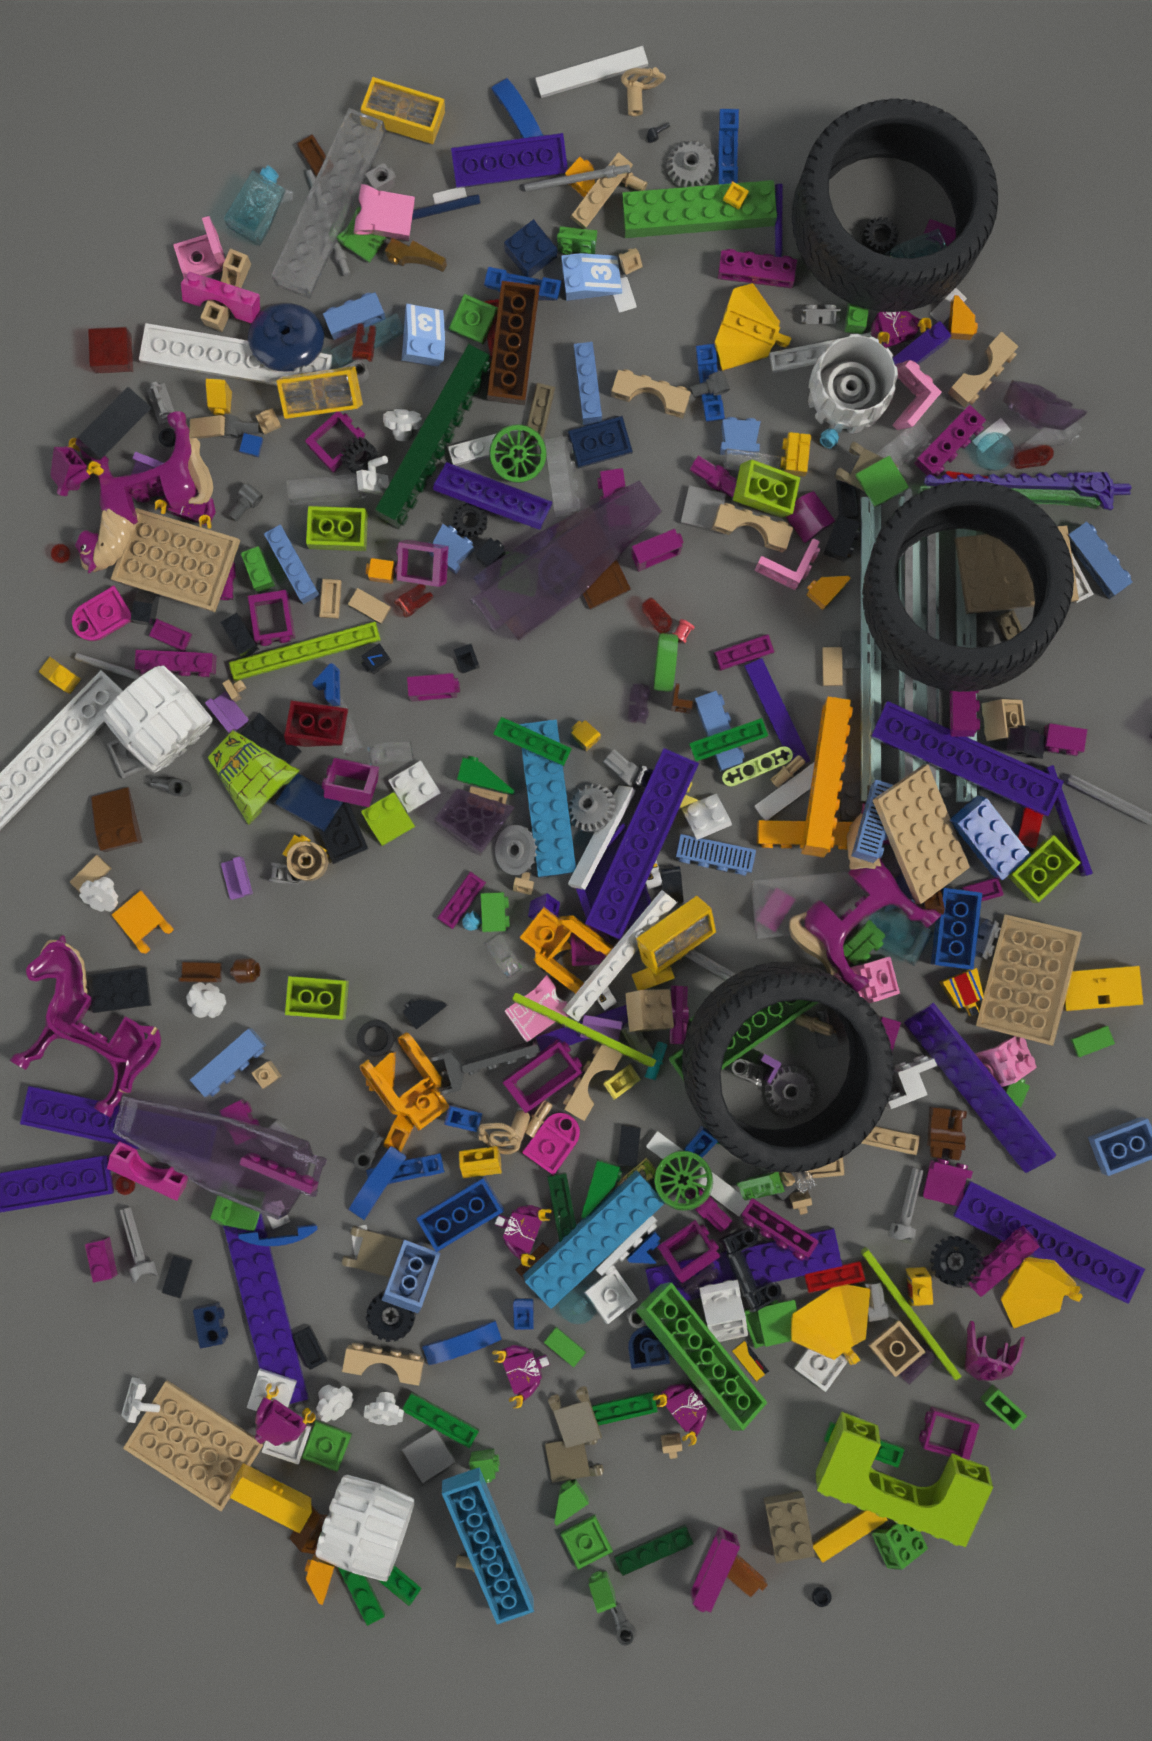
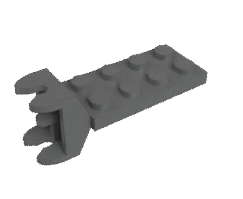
M536 1039L466 1060H462L452 1049L432 1054L430 1057L431 1061L444 1059L446 1069L441 1071V1075L448 1074L451 1082L450 1085L440 1088V1095L461 1090L464 1073L473 1075L479 1073L480 1069L485 1067L490 1070L499 1067V1063L506 1062V1064L517 1062V1058L525 1056V1059L537 1056L536 1053L539 1052V1045Z

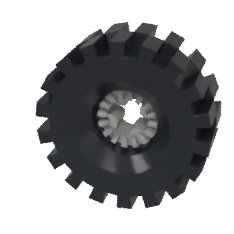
M948 1236V1240L941 1239L942 1244L934 1246L937 1248L936 1252L933 1250L931 1252V1255L934 1256V1259H930V1263L934 1264L931 1270L936 1273L934 1274L935 1277L940 1279L941 1282L957 1288H962V1286L968 1287L970 1286L969 1282L974 1284L976 1282L974 1277H980L981 1275L978 1270H983V1265L980 1264V1261H983V1257L979 1255L981 1251L976 1248L974 1243L959 1236H955V1238ZM956 1258L961 1259L960 1266H954L956 1264V1262L954 1261Z
M382 1291L373 1298L367 1308V1327L372 1330L371 1334L373 1336H378L379 1340L386 1339V1342H390V1340L395 1342L399 1338L403 1339L411 1331L416 1314L415 1312L382 1301L384 1291ZM390 1310L394 1311V1314L397 1316L393 1317L392 1320H389V1316L386 1315Z

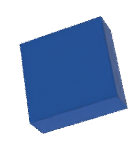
M244 433L239 452L259 457L263 438Z

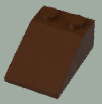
M129 787L91 797L95 833L100 851L109 852L143 843Z

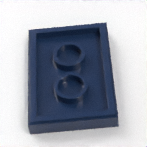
M623 416L568 431L578 469L633 453Z
M298 773L287 784L275 804L324 832L343 802L324 798V790L321 785Z

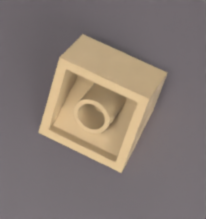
M1000 699L982 703L986 741L1008 740L1010 728H1017L1018 725L1025 726L1022 700Z

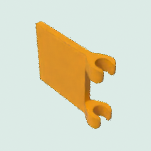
M142 890L112 914L113 918L134 942L138 950L144 954L148 953L150 948L142 939L159 925L164 933L167 934L174 930Z

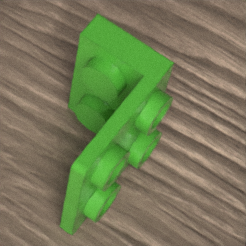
M560 226L557 235V251L567 255L572 253L595 254L597 230Z
M222 1181L210 1219L220 1225L254 1231L265 1194L237 1188L229 1182Z
M896 1523L889 1529H875L871 1532L887 1569L903 1570L928 1549L921 1532L905 1524L900 1525Z

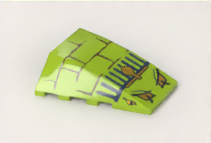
M234 730L208 756L210 763L248 825L262 812L261 808L283 785L288 784L300 771Z

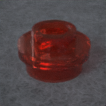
M57 544L51 550V557L57 563H65L70 558V550L64 544ZM60 551H64V555L62 557L58 556Z
M121 1176L116 1181V1190L122 1195H128L135 1189V1181ZM125 1181L129 1183L128 1188L123 1187Z

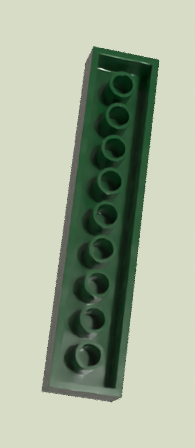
M468 343L375 509L380 520L398 530L401 525L404 526L409 517L407 516L410 509L413 510L418 502L417 496L419 493L424 492L427 486L426 480L429 476H433L436 470L435 464L438 460H442L445 454L444 448L447 443L450 444L455 436L453 432L456 427L459 428L464 420L462 416L465 411L470 410L474 395L479 394L483 379H487L490 374L491 362L489 354Z

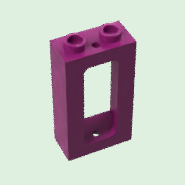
M557 1039L539 1052L537 1056L532 1057L503 1078V1084L525 1113L582 1073V1063L577 1057H572L570 1054L571 1048L565 1041L561 1042L560 1039ZM555 1053H560L568 1063V1067L530 1095H524L518 1087L517 1081Z
M721 1527L718 1528L690 1590L692 1604L701 1612L708 1611L711 1613L740 1548L737 1535Z

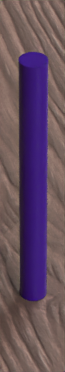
M776 184L775 257H782L783 184Z

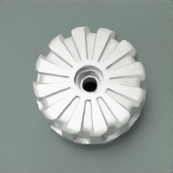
M850 334L849 337L838 338L833 341L826 352L820 355L809 379L808 388H810L808 403L810 408L815 407L817 411L815 418L821 425L827 422L830 424L829 428L836 430L838 433H841L843 429H847L848 433L853 434L861 432L864 427L872 426L882 416L893 398L895 383L898 377V370L894 365L893 354L889 348L886 349L879 343L878 339L872 336L869 338L859 334ZM846 386L852 387L854 391H849Z
M165 666L154 667L131 683L114 699L103 716L104 722L120 742L151 772L162 770L170 765L176 757L184 754L187 751L186 747L195 744L201 738L199 736L208 730L213 720L190 690Z
M344 1475L329 1506V1515L324 1520L322 1532L317 1543L316 1557L346 1571L380 1581H387L408 1527L414 1506V1498L380 1483Z

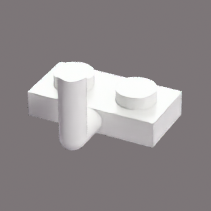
M386 456L368 461V471H356L359 491L378 495L385 493L389 486L388 475L376 473V467L388 463Z
M131 1378L121 1414L127 1422L135 1423L140 1411H160L159 1404L141 1402L142 1397L146 1393V1384L139 1378Z

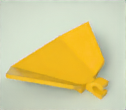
M753 283L732 290L714 342L721 371L767 358L775 342L783 348L790 344L791 337L779 333V319Z
M1028 1257L1024 1259L1019 1269L1014 1270L1009 1278L1008 1287L1003 1293L1001 1301L1013 1328H1017L1060 1312L1065 1295L1080 1302L1083 1296L1079 1293L1081 1290L1080 1286H1076V1282L1055 1260Z
M845 1285L831 1288L792 1314L791 1341L832 1360H835L843 1353L850 1365L856 1364L860 1359L851 1347L866 1339L870 1289Z

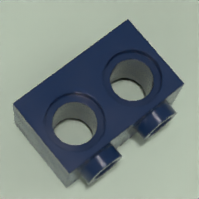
M220 1302L195 1307L193 1314L200 1349L222 1345L226 1338H228V1329L223 1324L225 1313L223 1307H220ZM206 1311H211L214 1314V1319H208ZM210 1330L217 1332V1339L210 1337Z

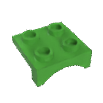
M358 207L351 222L337 236L340 244L370 263L387 237L374 234H354L355 219L361 211V208Z

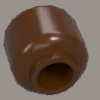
M253 958L237 959L230 968L231 977L239 984L253 983L261 973L259 963Z

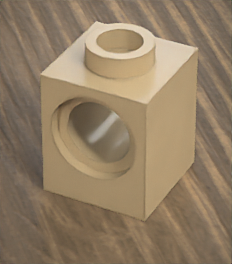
M272 1061L266 1062L252 1072V1075L262 1089L282 1077Z

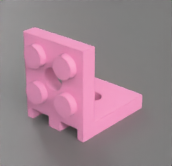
M210 216L202 218L207 234L173 244L183 278H185L188 272L209 276L223 271L224 252ZM201 254L202 260L194 262L193 256Z
M911 360L895 364L898 370L897 378L916 396L894 422L893 426L897 430L913 427L941 394V391L932 383V378L924 374L920 370L919 365Z
M812 539L796 572L761 556L754 571L796 590L801 579L805 580L811 570L812 565H809V563H813L820 551V548H818L820 541Z
M890 956L850 967L855 974L865 976L869 980L857 992L868 1003L900 994ZM839 973L833 975L838 980L847 985V983L841 980Z
M1011 1036L996 1047L975 1053L984 1066L990 1070V1073L1001 1087L1016 1083L1037 1068L1035 1059L1031 1056L1027 1047L1026 1040L1016 1036Z

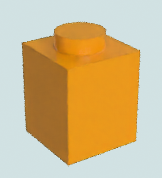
M371 558L370 563L366 565V575H368L369 580L393 584L394 561Z

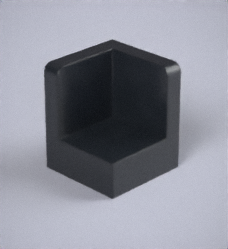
M472 644L454 649L463 674L480 668Z

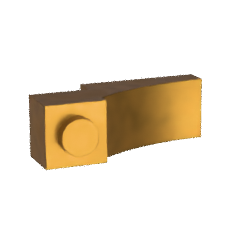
M392 237L385 249L387 260L394 265L404 266L405 263H417L431 266L442 272L447 266L446 258L413 240L410 246H407Z

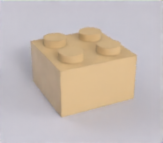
M670 989L638 990L625 993L629 1032L660 1031L674 1028Z
M896 1320L868 1344L870 1349L894 1377H897L925 1353L924 1349L900 1320Z

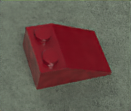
M291 700L284 735L286 744L302 747L342 745L348 708Z

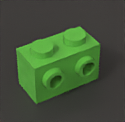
M495 1449L471 1452L470 1470L480 1467L485 1482H492V1479L496 1478V1472H499V1454L495 1455Z

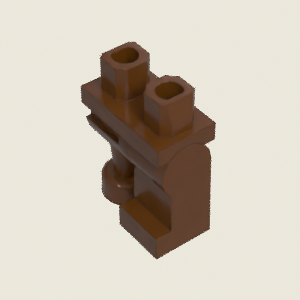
M937 1107L929 1108L927 1145L930 1146V1157L942 1158V1149L948 1148V1159L960 1160L962 1150H965L966 1135L962 1132V1119L966 1118L967 1111ZM950 1112L951 1117L954 1118L953 1128H948Z

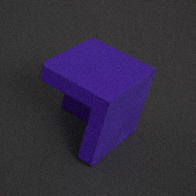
M548 893L535 898L530 902L528 917L534 919L543 907L558 917L560 902Z

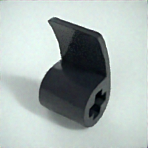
M680 866L661 868L663 891L677 903L684 902Z

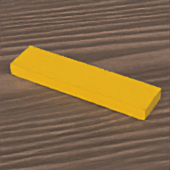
M863 1510L815 1541L813 1548L823 1563L888 1521L886 1517H879L871 1511Z

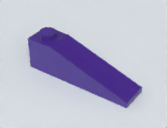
M939 321L893 357L894 365L908 360L920 364L947 344L952 335L942 322Z

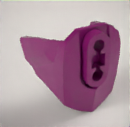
M970 1321L967 1327L968 1336L964 1370L978 1381L1001 1380L1012 1375L1015 1365L1020 1361L1025 1337L1021 1336L1018 1342L1009 1348L1008 1343H1005L1003 1348H998L996 1359H992L988 1356L985 1349L987 1337H979L976 1342L974 1321Z

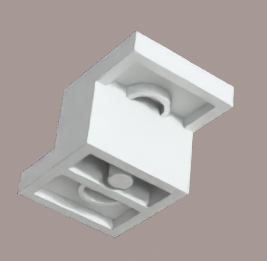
M920 1055L913 1058L914 1062L912 1063L902 1062L895 1065L896 1069L893 1070V1076L899 1092H889L887 1108L893 1109L927 1095L919 1073L937 1066L934 1058Z
M727 1280L720 1284H708L699 1288L706 1325L719 1342L748 1336L746 1316L740 1296L738 1280Z

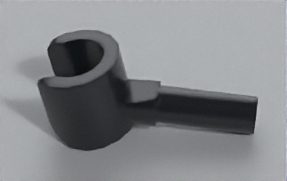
M669 122L656 129L655 127L650 128L646 135L648 142L653 143L659 139L658 133L670 127Z

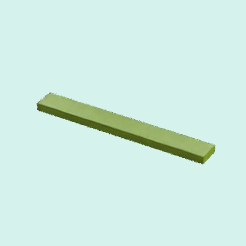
M371 622L228 663L233 681H239L381 641L376 622Z
M516 992L512 997V1001L648 1067H653L656 1062L655 1059Z
M864 1247L860 1250V1253L952 1378L956 1381L962 1376L869 1249Z

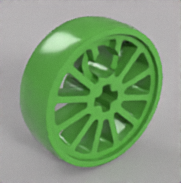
M514 424L504 427L494 436L490 444L489 458L493 469L500 477L510 482L523 483L535 478L541 472L546 462L547 451L544 440L537 431L526 425ZM510 431H518L517 444L514 443ZM521 431H525L529 434L522 445H520ZM504 434L508 435L512 447L500 440ZM533 436L537 442L524 448L529 438ZM497 443H501L509 451L495 450ZM539 445L540 454L527 453V450ZM514 449H522L521 458L513 457L515 454ZM495 454H504L500 457L499 461L497 462ZM526 456L540 457L538 464H534ZM506 457L512 460V466L508 469L502 466V460ZM524 460L535 467L531 473H528L523 463ZM519 462L525 471V476L518 477ZM515 467V476L508 475L507 472L512 471Z
M659 633L654 690L673 691L678 635Z
M677 1151L669 1154L660 1162L655 1172L654 1183L657 1194L666 1205L676 1210L688 1211L698 1208L709 1198L713 1188V1175L708 1163L701 1156L690 1151ZM682 1158L689 1159L685 1171L682 1168ZM678 1159L680 1172L673 1167L672 1161ZM693 1160L699 1163L691 1172H688ZM666 1166H670V1168L676 1173V1175H672L663 1171L666 1168ZM701 1167L706 1172L702 1175L692 1176ZM663 1175L674 1179L673 1181L661 1183ZM682 1176H684L685 1179L689 1178L687 1180V1185H684L683 1183L679 1184V1182H681ZM707 1178L706 1186L693 1182L697 1179ZM675 1184L672 1189L664 1194L663 1186ZM697 1187L705 1189L701 1196H699ZM678 1188L675 1201L670 1200L668 1196ZM688 1189H693L696 1191V1195L693 1199H688L685 1197V1193ZM680 1195L686 1201L685 1204L678 1203Z

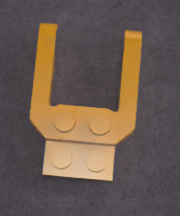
M543 907L520 938L535 949L536 964L576 994L584 982L552 958L568 940L571 932L596 951H601L606 956L614 946L574 915L558 918Z
M405 1032L397 1038L398 1043L422 1075L423 1080L398 1097L383 1075L377 1072L369 1060H366L359 1067L389 1111L394 1115L408 1116L419 1131L449 1109V1104L439 1092L442 1077L414 1038Z

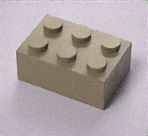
M802 1491L763 1498L776 1564L815 1557Z

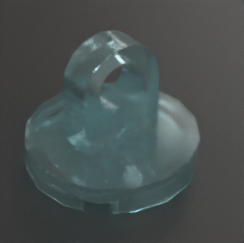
M989 433L982 437L976 446V459L978 463L989 471L1002 470L1010 464L1014 456L1013 443L1002 433Z
M575 1286L559 1301L560 1313L570 1323H586L596 1313V1309L584 1293L588 1289L587 1286Z

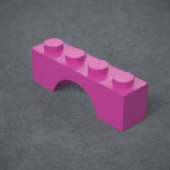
M188 272L181 282L182 300L184 302L200 307L206 300H216L226 305L236 319L253 323L255 317L260 312V295L258 293L193 272Z
M118 1142L110 1154L107 1169L178 1201L186 1188L189 1173L174 1166L167 1169H158L148 1165L141 1159L137 1149L122 1142Z

